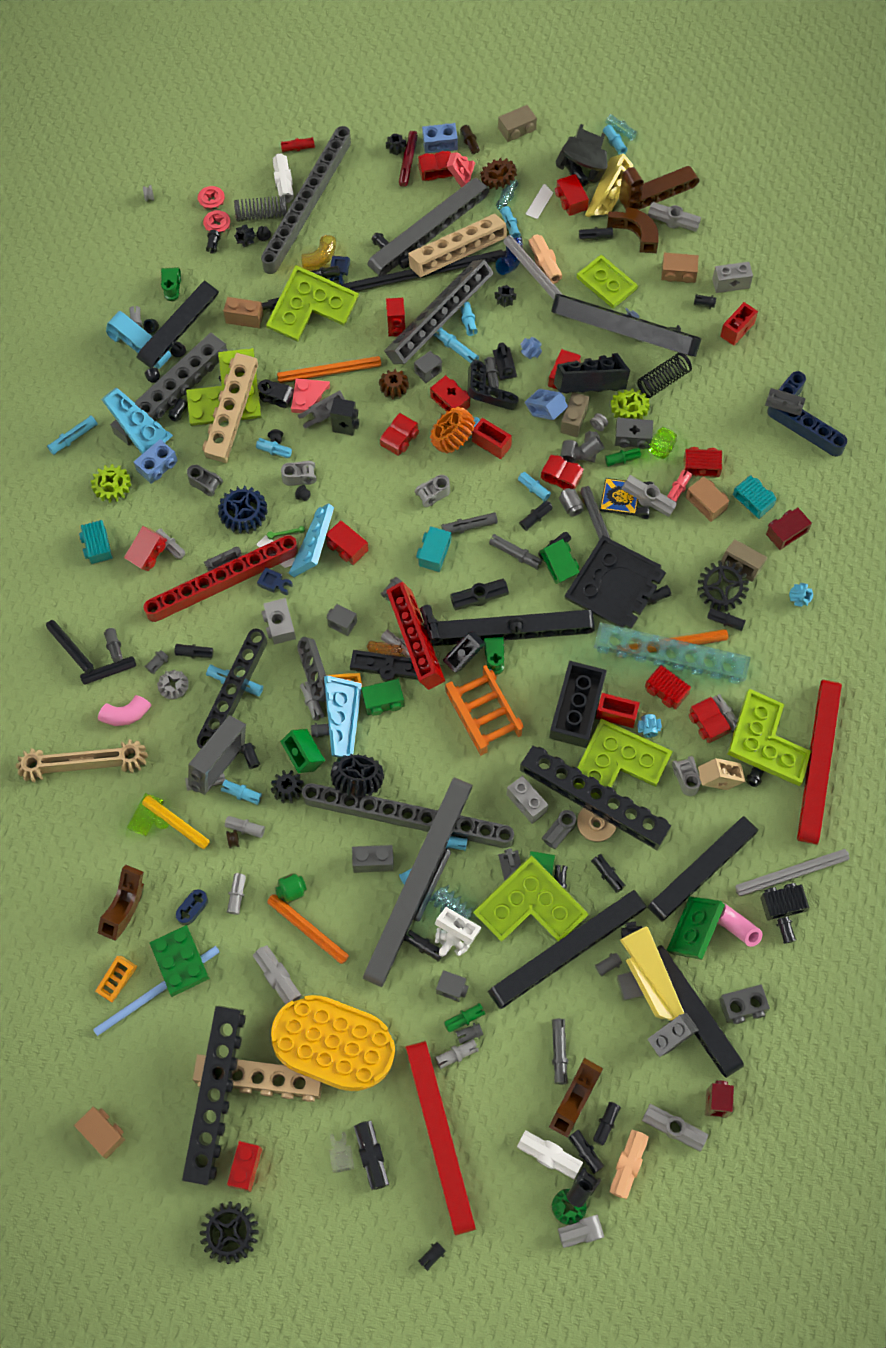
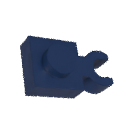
M332 256L330 267L338 266L340 268V275L331 277L330 281L335 282L339 280V284H344L342 277L343 275L348 276L349 257Z
M266 567L257 581L259 587L273 593L276 589H279L283 595H288V590L284 589V586H293L291 580H282V574Z

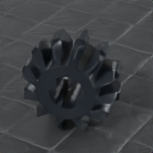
M283 770L282 776L276 774V780L271 781L273 786L271 792L275 794V799L281 798L283 804L287 799H289L291 804L293 803L292 798L299 800L300 796L298 793H302V786L304 785L303 780H300V775H294L292 770L288 774Z

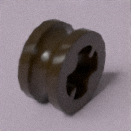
M235 829L233 832L226 831L229 849H232L233 846L240 847L237 830Z

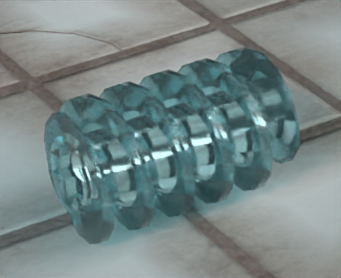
M449 885L441 887L430 898V903L435 901L434 907L438 908L441 906V913L447 907L468 920L472 917L473 907L466 909L467 901L460 904L461 896L454 898L455 890L450 893L447 892L450 887Z

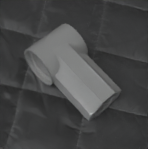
M598 1215L579 1220L578 1223L558 1229L563 1248L582 1242H592L605 1237Z

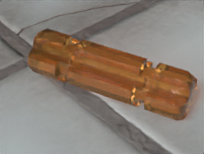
M369 641L367 645L368 651L387 655H392L393 653L394 656H400L403 652L401 645L396 644L392 646L390 643Z

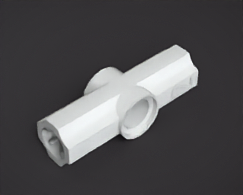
M276 154L273 157L275 184L278 188V194L281 196V201L282 195H285L286 203H290L294 199L287 156Z
M526 1130L517 1146L520 1150L535 1157L542 1165L550 1169H556L572 1179H575L583 1163L564 1152L555 1143L548 1140L544 1141Z

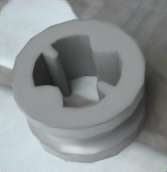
M149 185L148 188L143 186L145 201L147 202L149 199L154 201L152 186Z
M597 413L590 420V423L596 430L603 431L604 427L608 425V420L602 414Z

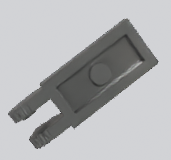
M340 390L297 415L300 419L312 413L315 418L307 421L303 425L304 428L330 417L334 398L345 400Z

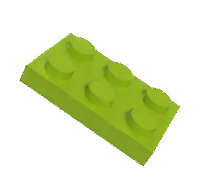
M602 254L578 272L576 277L612 309L638 289V285Z

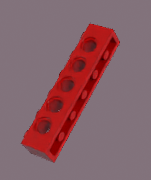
M402 581L386 591L418 680L430 690L445 682L433 646L429 642L427 630L423 627L424 622L413 592Z

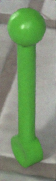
M299 526L297 529L276 533L270 531L267 533L268 539H274L275 536L295 532L304 533L305 527Z

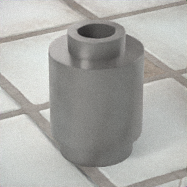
M567 488L560 493L559 500L567 514H570L571 517L580 514L584 510L582 507L583 503L575 489Z

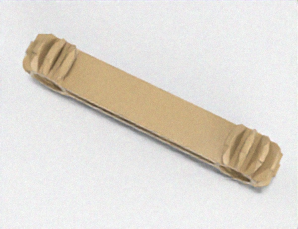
M130 739L126 745L124 742H121L122 748L43 755L42 750L35 752L31 748L30 753L23 751L24 757H18L19 763L16 764V768L18 769L17 773L19 776H23L25 781L31 779L32 782H36L37 777L43 780V773L122 766L121 769L124 772L129 769L130 773H133L134 768L141 771L140 765H146L145 758H148V754L145 752L146 748L144 745L140 746L139 741L133 743ZM129 754H135L132 759H127ZM32 763H37L34 768H29Z

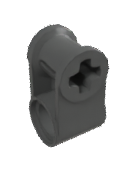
M191 465L187 469L190 485L208 496H214V491L218 485L223 483L219 475L204 469L200 465Z

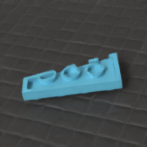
M114 388L101 399L141 454L147 451L159 439L165 443L173 437L170 432H167L157 421L148 416L144 410L135 405L118 388Z
M329 503L316 510L312 523L288 573L291 576L296 577L318 564L334 507Z
M327 675L324 676L331 754L334 757L342 758L343 755L349 756L354 751L362 684Z

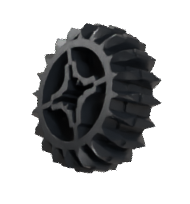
M720 560L718 561V567L711 563L712 570L705 567L704 570L707 574H700V577L704 580H698V584L703 586L698 587L697 590L700 592L704 591V593L699 597H707L704 604L712 602L710 605L711 609L716 604L718 605V611L721 610V606H724V610L728 611V605L735 609L734 602L738 605L742 604L739 597L746 599V595L742 592H748L749 588L743 587V585H748L749 581L742 580L747 574L743 573L740 575L739 573L742 571V568L740 567L735 570L736 563H733L732 567H728L729 561H726L725 566H722ZM718 572L719 580L716 583H712V585H707L709 578ZM724 572L734 575L737 581L728 580ZM722 579L725 584L729 585L726 586L725 592L718 587ZM734 587H739L738 593L728 600V591ZM709 591L719 592L722 600L715 599Z
M350 753L349 756L343 755L342 758H337V761L333 763L330 776L335 790H340L341 794L347 793L348 796L355 795L357 797L361 795L365 797L366 794L372 796L373 792L377 793L378 789L381 788L384 780V771L382 765H379V761H374L373 757L368 758L366 754L361 756L359 753L357 755Z
M231 1201L228 1202L227 1209L223 1203H220L221 1211L218 1212L213 1207L212 1212L215 1215L213 1217L210 1214L205 1215L210 1221L209 1223H201L207 1229L206 1231H200V1235L206 1236L200 1242L202 1245L209 1244L204 1249L206 1253L213 1250L210 1254L211 1259L219 1255L217 1262L222 1263L224 1257H226V1264H231V1259L234 1257V1261L238 1263L240 1262L239 1254L246 1259L248 1256L245 1250L254 1251L253 1247L249 1246L250 1242L258 1243L257 1239L252 1238V1235L259 1234V1230L252 1229V1227L258 1225V1222H250L255 1215L250 1213L246 1216L249 1211L248 1207H244L240 1211V1203L236 1204L235 1209H233V1202ZM228 1214L238 1215L228 1224L219 1221L221 1217ZM242 1220H244L247 1228L245 1240L238 1232ZM214 1226L220 1230V1238L217 1245H215L212 1236ZM221 1226H223L226 1229L234 1228L232 1232H234V1235L238 1239L230 1236L225 1238V1235L227 1234L225 1233V1230L221 1228ZM232 1241L240 1245L239 1248L233 1251H221L224 1246Z

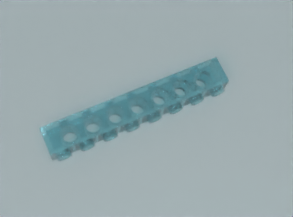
M599 623L593 646L600 653L608 654V652H613L621 658H627V656L635 657L634 660L639 662H646L648 660L652 661L656 666L662 665L664 667L665 665H670L674 670L683 671L687 669L691 670V673L695 675L709 674L710 678L721 679L722 677L729 679V682L740 684V682L746 680L751 658L745 655L605 623ZM610 638H618L620 644L617 646L612 645ZM629 642H636L638 649L632 650L629 647ZM648 646H654L657 649V653L650 654L647 649ZM666 651H674L676 657L673 659L669 658ZM685 655H692L694 657V662H687L685 659ZM704 659L712 660L713 667H707ZM723 663H729L732 671L724 670Z

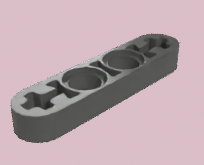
M302 637L298 642L297 648L312 697L315 700L325 702L324 676H326L316 642L312 638ZM313 657V662L310 666V660ZM318 672V678H317V680L315 681V676H316V673Z

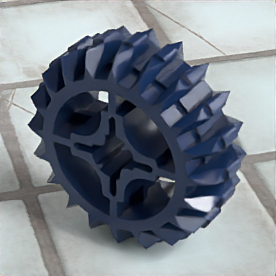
M237 486L236 491L230 489V494L224 493V498H220V504L218 505V515L221 518V523L225 524L227 529L231 528L233 533L236 530L240 534L243 530L249 533L251 528L256 531V525L261 526V521H265V515L268 513L267 502H265L264 496L260 495L258 490L254 492L252 487L247 490L246 486L243 489ZM253 502L257 509H253L250 503ZM229 510L235 513L234 518L229 515Z

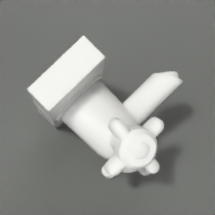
M445 907L435 922V925L440 927L437 928L435 943L440 942L443 945L439 950V955L445 956L452 946L457 948L455 950L457 956L464 954L479 934L481 927Z

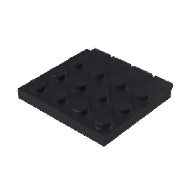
M603 535L564 597L585 610L593 611L594 615L623 630L625 627L632 629L638 619L633 613L641 615L648 603L643 597L650 600L657 589V585L653 584V582L660 584L666 572L661 569L660 564Z

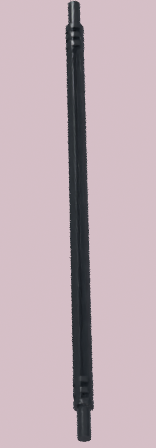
M497 250L469 256L423 277L463 269L475 260L485 259L487 263H491L515 255L510 250ZM412 269L339 285L357 292L420 277ZM279 298L269 299L268 302L262 303L263 310H273Z

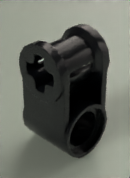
M262 380L258 384L261 401L277 405L281 408L288 407L294 392L292 387L270 380Z
M583 1167L567 1193L568 1201L575 1207H583L598 1187L601 1179H596Z

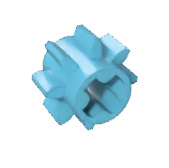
M794 584L789 593L790 601H795V606H808V603L813 599V591L808 588V584Z
M654 714L643 715L637 724L638 733L643 732V736L646 738L657 736L658 731H661L662 728L661 719H656Z

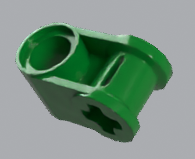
M162 268L161 287L164 290V297L168 301H174L180 295V268Z
M503 637L484 638L487 667L489 671L493 670L495 675H498L504 670Z

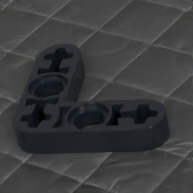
M479 360L471 362L468 369L467 393L469 397L487 404L514 410L519 402L517 395L487 386L485 364Z

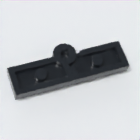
M353 650L350 670L380 674L384 682L394 680L395 676L418 680L411 658Z

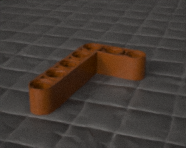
M686 166L644 183L636 168L630 167L622 174L619 200L625 209L630 207L640 210L650 206L653 202L658 203L694 188L698 185L700 179L691 166Z

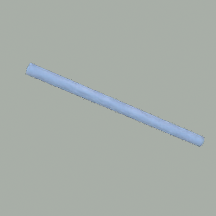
M214 946L202 954L201 959L203 963L213 958L220 951ZM165 981L93 1029L97 1036L166 990Z

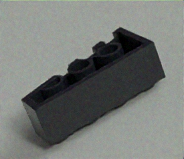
M613 353L608 358L605 355L599 356L598 360L584 359L583 363L572 361L557 364L554 385L559 392L564 394L570 392L585 393L586 391L626 390L630 369L618 353Z

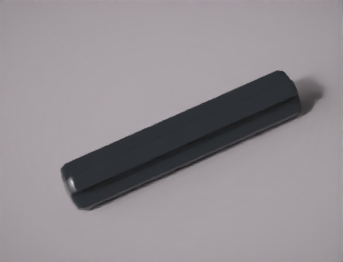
M130 656L117 663L113 662L96 668L89 674L82 673L80 678L85 685L136 666V661L133 656Z

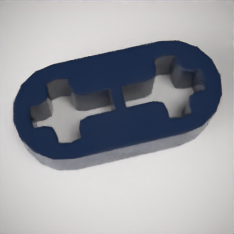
M196 889L192 891L176 911V918L180 924L190 925L206 907L208 897L203 890ZM202 895L201 898L203 901L201 903L197 902L194 905V903L196 902L194 897H200ZM189 911L188 914L190 917L188 919L183 918L182 920L181 913H187Z

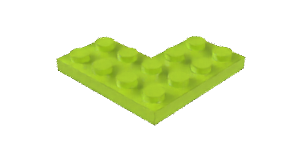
M295 265L266 324V328L298 342L312 312L345 326L359 297V293Z
M254 348L218 352L222 386L186 390L190 426L213 424L215 419L213 418L214 410L220 404L219 394L221 391H224V379L231 370L229 368L231 358H234L236 353L255 358ZM239 372L236 376L242 377L245 373ZM257 372L241 420L262 418ZM237 388L231 390L233 394L239 392ZM228 405L225 409L231 410L234 408V406Z
M748 689L727 755L800 786L804 779L811 751L776 736L784 707L783 703Z
M601 719L577 768L585 776L597 779L599 784L604 787L609 786L612 788L620 771L656 787L673 751ZM580 783L573 785L576 789L583 788V785ZM597 793L591 794V797L594 799L601 798Z
M532 855L473 911L501 942L530 914L557 941L566 937L589 915Z

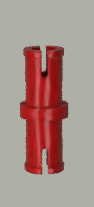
M295 138V140L281 141L282 153L296 150L299 152L303 149L315 148L314 138Z

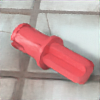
M686 470L681 471L678 479L672 484V489L667 496L668 498L677 502L681 493L685 492L686 485L692 478V474L689 471L686 474Z

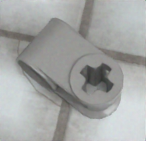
M313 461L285 463L281 467L283 483L287 486L315 483L317 481V477L314 475L315 463Z
M438 475L428 482L420 484L414 492L420 496L424 507H429L449 495L450 481L447 476Z
M689 756L688 759L682 761H672L673 771L682 792L687 796L696 795L701 781L694 758ZM688 782H692V783H694L696 786H695V787H690V786L687 785V783H688Z

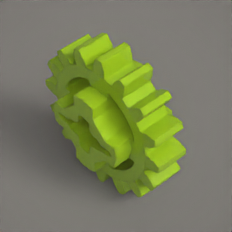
M631 388L630 391L626 389L623 393L618 391L617 395H613L611 413H614L615 418L643 419V416L648 415L650 408L649 398H646L645 393L640 394V390L634 392V389Z
M111 464L110 468L104 465V470L98 468V474H93L94 479L91 480V488L96 497H100L103 502L108 499L109 503L112 502V499L118 502V497L125 498L124 493L130 492L128 487L132 486L131 478L126 469L122 470L120 465L117 468L113 464Z

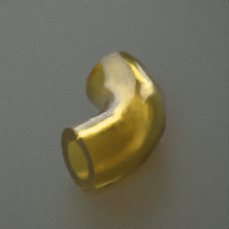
M331 235L322 236L319 241V248L316 251L302 254V268L312 271L328 264L335 254L336 238Z

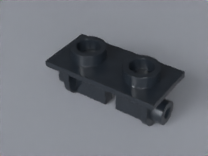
M503 342L499 343L497 349L493 350L500 380L516 378L517 373L510 347H507Z

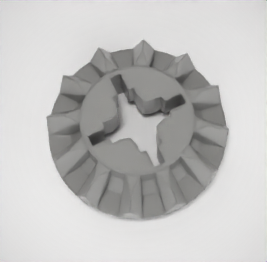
M175 669L169 672L166 671L164 675L160 676L157 683L160 694L168 699H177L183 696L188 689L187 677L182 671L179 672ZM169 679L176 682V690L170 685Z

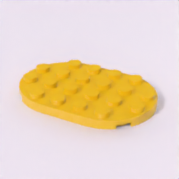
M309 995L294 1002L292 1000L281 1008L272 1024L271 1042L278 1059L292 1071L332 1087L346 1091L365 1090L382 1081L392 1067L395 1045L387 1026L377 1017L333 999Z

